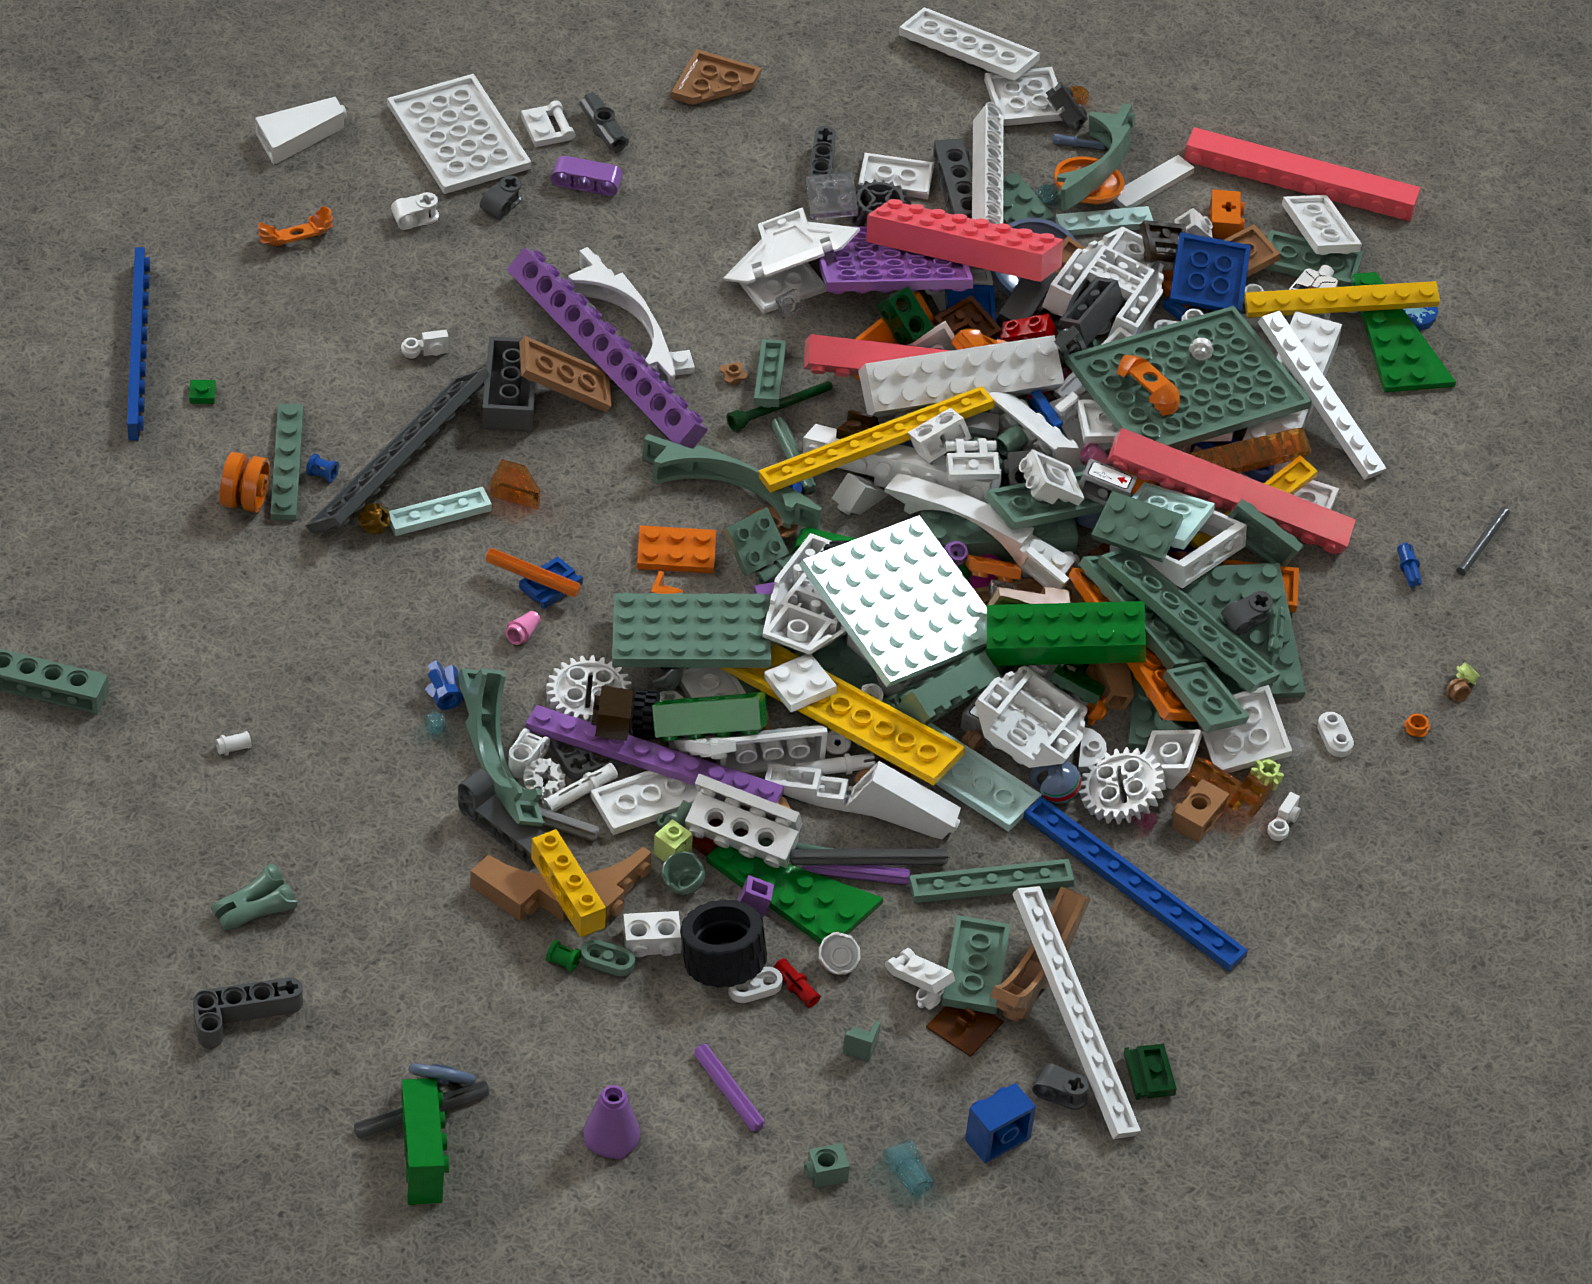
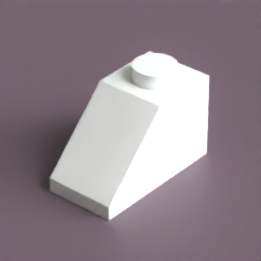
M848 473L832 499L839 504L837 508L845 514L850 515L854 513L861 515L888 494L879 486H874V482Z

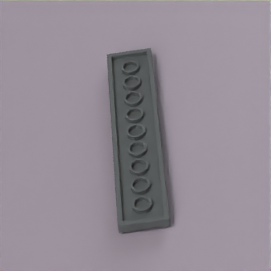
M482 368L455 377L305 525L311 533L318 531L324 533L332 527L341 528L350 520L349 516L365 506L364 501L377 494L381 489L379 486L383 482L392 479L396 474L394 471L398 467L407 464L411 460L409 456L413 452L422 449L426 445L424 441L440 431L439 426L451 420L455 416L454 411L466 405L470 401L469 396L480 391L485 386L483 382L490 376L487 370Z

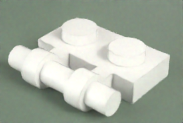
M978 438L977 441H964L963 439L945 441V451H955V453H947L946 457L948 480L999 479L998 452H988L996 451V441H986V438ZM965 451H978V453H965Z

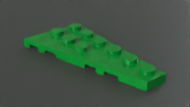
M1376 272L1352 274L1351 278L1353 286L1384 284ZM1403 309L1360 311L1384 393L1455 387V379Z
M718 846L706 856L708 864L741 888H743L748 875L774 884L772 899L768 907L819 944L822 943L826 936L833 932L848 935L883 904V898L791 864H788L787 868L781 866L774 868L767 865L763 859L756 856L748 858L740 854L738 849L730 846L729 848Z

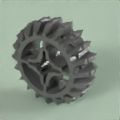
M875 179L872 183L865 181L863 185L857 184L856 189L852 190L847 204L848 214L852 219V223H857L858 227H867V215L891 199H898L904 204L911 205V197L907 195V191L902 190L901 185L894 186L893 181L890 183H885L884 179L882 182H877Z

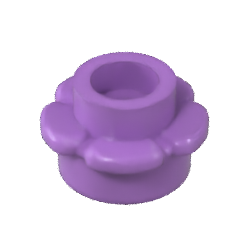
M954 541L944 547V550L956 566L962 565L963 561L967 560L968 550L964 543Z

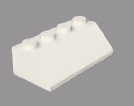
M989 393L994 399V408L990 409V413L999 414V432L1002 434L1013 425H1018L1025 432L1028 441L1022 446V451L1038 450L1044 455L1070 465L1072 470L1081 464L1078 444L1073 440H1068L1056 426L1052 427L1040 413H1035L1030 409L1023 399L1019 400L1012 393Z
M805 725L802 727L759 731L755 735L735 733L728 737H717L735 740L736 751L728 752L726 758L716 759L717 764L743 773L767 771L769 763L794 766V762L825 759L827 728L822 725Z

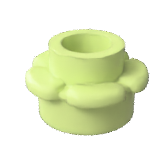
M1464 662L1460 667H1456L1459 671L1456 676L1459 679L1463 678L1468 683L1476 684L1475 681L1480 675L1469 664Z

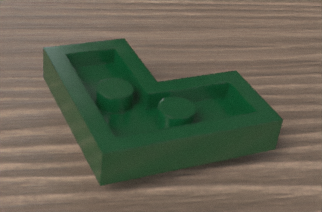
M1058 664L1049 680L1055 683L1058 688L1068 690L1077 695L1082 701L1094 705L1097 704L1106 688L1105 685L1084 675L1089 664Z

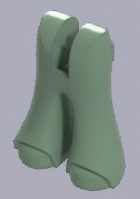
M272 863L267 865L250 884L214 903L211 906V910L215 917L219 918V923L223 930H235L254 919L297 908V901L290 886L286 883L284 884V879L278 867Z

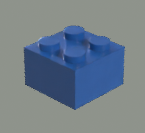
M1017 1083L1007 1088L1002 1087L994 1095L984 1100L976 1101L969 1108L965 1140L981 1160L987 1163L1031 1139L1036 1106Z

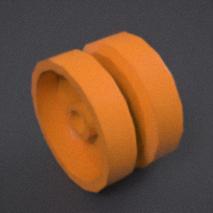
M231 452L225 462L221 478V506L237 508L241 503L244 511L259 513L269 484V459L253 456L248 461L246 454Z

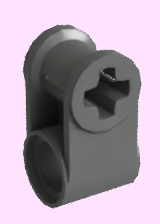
M514 175L503 177L501 181L483 195L480 201V208L502 220L504 216L506 217L521 202L522 196L519 193L522 186L521 180Z
M1257 591L1239 601L1228 604L1222 610L1221 615L1235 635H1242L1268 620L1273 600L1268 593Z
M1048 1063L1043 1066L1032 1090L1041 1099L1044 1098L1046 1101H1052L1072 1110H1080L1087 1104L1086 1092L1088 1091L1089 1083L1080 1074Z

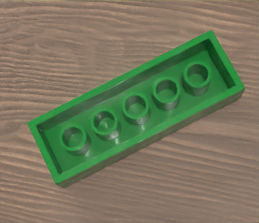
M1145 601L987 605V656L994 666L1146 662Z

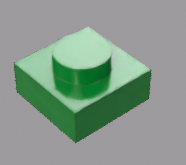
M190 380V404H215L216 380Z

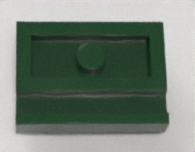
M1164 1044L1137 1046L1136 1049L1129 1050V1047L1124 1048L1123 1055L1136 1100L1144 1096L1157 1098L1176 1095L1177 1088Z

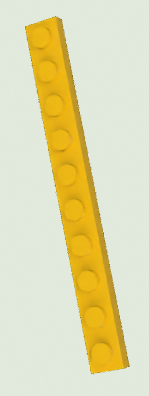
M983 386L758 470L759 479L770 493L911 440L908 434L909 431L949 408H952L966 419L994 408V399Z

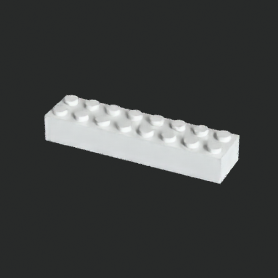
M1295 311L1290 327L1325 377L1338 346L1342 324ZM1278 353L1276 358L1300 386V384L1298 383V381L1296 380V378L1294 377V375L1292 374V372L1290 371V369ZM1311 402L1308 409L1248 427L1242 444L1271 460L1274 468L1283 469L1292 462L1313 409V403ZM1240 455L1241 458L1248 459L1246 456Z
M1055 335L865 363L858 372L867 414L884 417L895 415L896 412L919 410L983 386L988 393H1012L1014 396L1031 394V392L1039 389L1041 392L1057 390L1065 381L1058 348L1054 342L1056 340Z

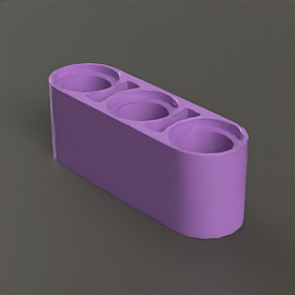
M561 156L556 161L551 174V181L556 186L614 196L617 194L623 172L615 165Z

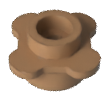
M740 362L721 365L719 371L723 373L724 381L731 385L741 383L748 376L743 371V364Z

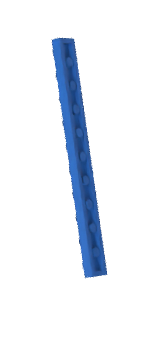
M135 247L127 416L128 440H139V431H144V416H140V413L145 412V400L140 398V396L145 395V380H141V377H146V362H142V359H147V345L143 344V341L148 340L147 326H143V324H148V309H144V306H149V292H145V289H150L149 274H146V272H150V257H145V247Z
M1043 797L1024 811L1023 818L1228 972L1247 957L1248 950Z

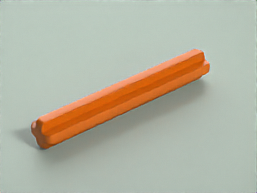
M490 548L486 554V562L571 597H576L580 591V584L578 582L497 549Z

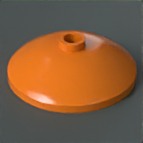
M1080 156L1061 161L1055 168V184L1061 190L1064 182H1057L1058 174L1084 168L1099 159ZM1116 169L1101 186L1080 202L1085 204H1104L1117 199L1124 189L1122 174Z

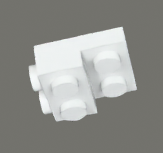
M1033 449L1021 460L1019 470L1024 473L1026 487L1031 489V495L1036 500L1054 504L1059 498L1064 502L1069 501L1079 506L1085 499L1070 465Z

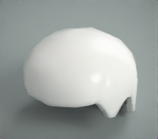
M833 932L826 936L819 946L820 963L826 971L832 974L846 975L857 967L860 961V947L852 936Z

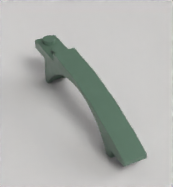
M1123 103L1118 114L1089 113V136L1102 142L1109 151L1091 165L1058 174L1057 182H1064L1061 191L1057 194V198L1061 199V211H1066L1082 201L1101 186L1121 164L1131 148V127H1134L1136 119L1135 113H1132V104Z
M650 434L644 438L642 460L654 463L653 483L661 484L680 479H710L731 483L748 489L765 499L777 511L784 527L790 529L793 524H797L803 527L819 529L822 511L820 506L789 486L770 493L759 479L758 469L701 445L691 449Z
M461 668L457 676L469 713L465 724L483 770L487 771L494 781V792L517 824L543 826L544 821L538 804L542 796L541 789L529 790L522 787L512 776L503 752L500 715L506 680L505 671L485 668L480 670Z

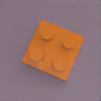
M969 554L965 561V565L972 572V575L987 578L988 574H993L995 577H998V580L1013 583V579L1020 580L1022 569L1015 563Z

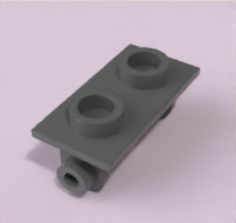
M1060 81L1055 86V89L1051 88L1046 92L1047 100L1056 111L1062 107L1065 108V111L1059 114V116L1068 128L1071 127L1072 130H1075L1080 124L1083 125L1088 120L1085 108L1081 104H1077L1073 98L1072 90Z

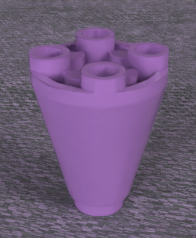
M617 1085L607 1086L600 1093L585 1122L583 1130L585 1146L602 1157L623 1159L634 1150L640 1138L639 1123L628 1096Z

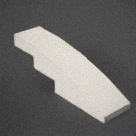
M775 763L768 764L765 780L783 785V795L824 808L870 816L847 807L853 789L852 786L848 785V779L822 776V770L817 768Z

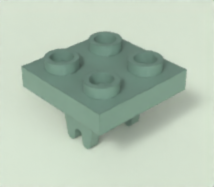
M768 507L722 529L744 576L789 554Z

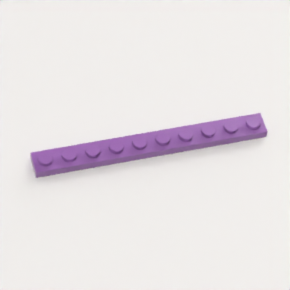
M539 705L535 706L526 722V728L530 732L694 786L698 774H702L778 804L784 791L783 785L628 735L627 741L596 737V726L591 725V722Z

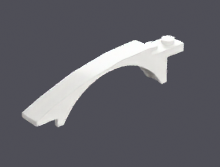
M588 247L580 250L579 267L581 270L568 275V281L574 285L573 291L582 294L584 297L611 302L634 315L646 328L652 341V348L645 359V364L647 367L648 365L653 367L660 374L658 378L661 381L664 380L675 388V371L671 355L661 328L645 300L623 272L614 276L612 270L607 269L599 256L594 254Z
M897 473L884 490L887 494L904 503L903 511L908 514L922 510H940L970 520L997 539L1010 553L1017 565L1025 550L1030 546L1065 575L1070 572L1076 560L1032 535L1033 527L1011 530L990 504L957 490ZM1022 569L1024 579L1030 578L1031 576Z

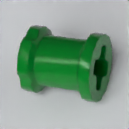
M556 939L551 943L546 954L547 962H555L566 967V970L570 973L575 970L581 959L580 949L576 948L573 950L562 945L561 941Z

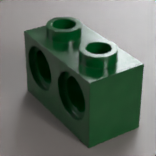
M909 286L893 293L876 305L880 316L887 323L895 340L900 345H908L934 328Z

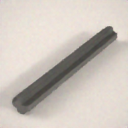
M481 1080L472 1085H466L443 1093V1107H439V1111L488 1096L489 1086L487 1082ZM402 1107L355 1122L354 1131L356 1136L361 1139L403 1125Z

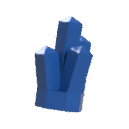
M437 660L433 661L428 665L430 669L428 676L432 683L424 690L434 698L437 707L441 710L455 708L461 704L463 698L457 676L458 669L454 665H450L443 670Z

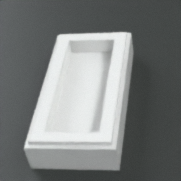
M1032 546L1025 550L1018 563L1019 567L1043 587L1064 589L1070 579Z

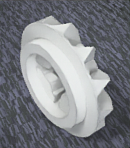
M540 757L530 762L524 771L523 780L525 787L529 790L541 789L542 796L540 799L555 794L566 785L565 774L560 769V764H555L551 758L541 759ZM547 770L548 778L552 780L548 781L543 787V778L539 775H542Z

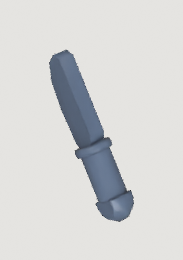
M1060 134L1052 136V142L1058 145L1062 144L1073 147L1077 145L1096 149L1105 148L1102 142L1078 139L1077 136Z

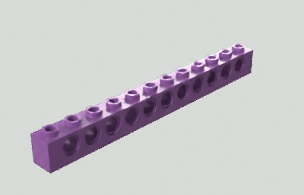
M524 247L507 268V271L672 442L693 449L708 431V428L702 423L704 419L697 412L690 411L687 408L689 404L679 395L676 397L672 393L674 388L666 381H661L658 378L660 374L649 365L647 367L644 364L645 358L638 352L632 351L629 348L631 344L622 336L618 337L615 334L617 330L607 321L603 322L601 320L603 315L595 308H590L587 305L589 301L582 294L573 291L574 285L567 279H562L559 276L561 272L555 266L545 262L547 259L545 255L536 249L533 252Z

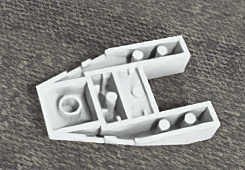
M1122 226L1104 235L1102 240L1098 242L1092 241L1088 244L1087 249H1077L1050 284L1042 307L1062 317L1074 304L1088 283H1092L1096 277L1118 280L1123 301L1127 302L1116 316L1109 336L1118 327H1122L1132 335L1139 334L1163 293L1162 282L1164 274H1162L1164 262H1145L1142 236ZM1156 247L1157 251L1165 252V248Z
M810 533L777 575L774 581V589L771 594L769 611L767 612L762 637L810 655L847 633L799 566L803 559L823 551V547L829 544L831 540Z

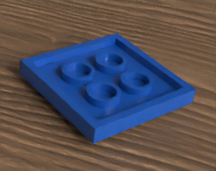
M1180 232L1169 302L1211 310H1221L1234 306L1241 314L1251 245Z

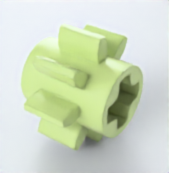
M1270 758L1262 762L1257 760L1249 774V777L1255 778L1252 786L1262 789L1263 792L1270 788L1275 791L1284 777V774L1279 772L1281 765L1270 760Z

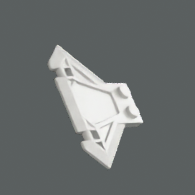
M803 207L758 224L762 239L723 279L724 281L750 284L761 276L769 277L823 257L826 252L832 250L837 252L842 250L855 237L860 228L808 222Z

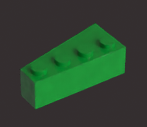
M437 1078L402 1079L401 1105L404 1155L406 1156V1183H408L407 1204L442 1203L444 1173H449V1155H443V1151H447V1133H441V1129H445V1111H439V1107H443V1090L437 1089Z

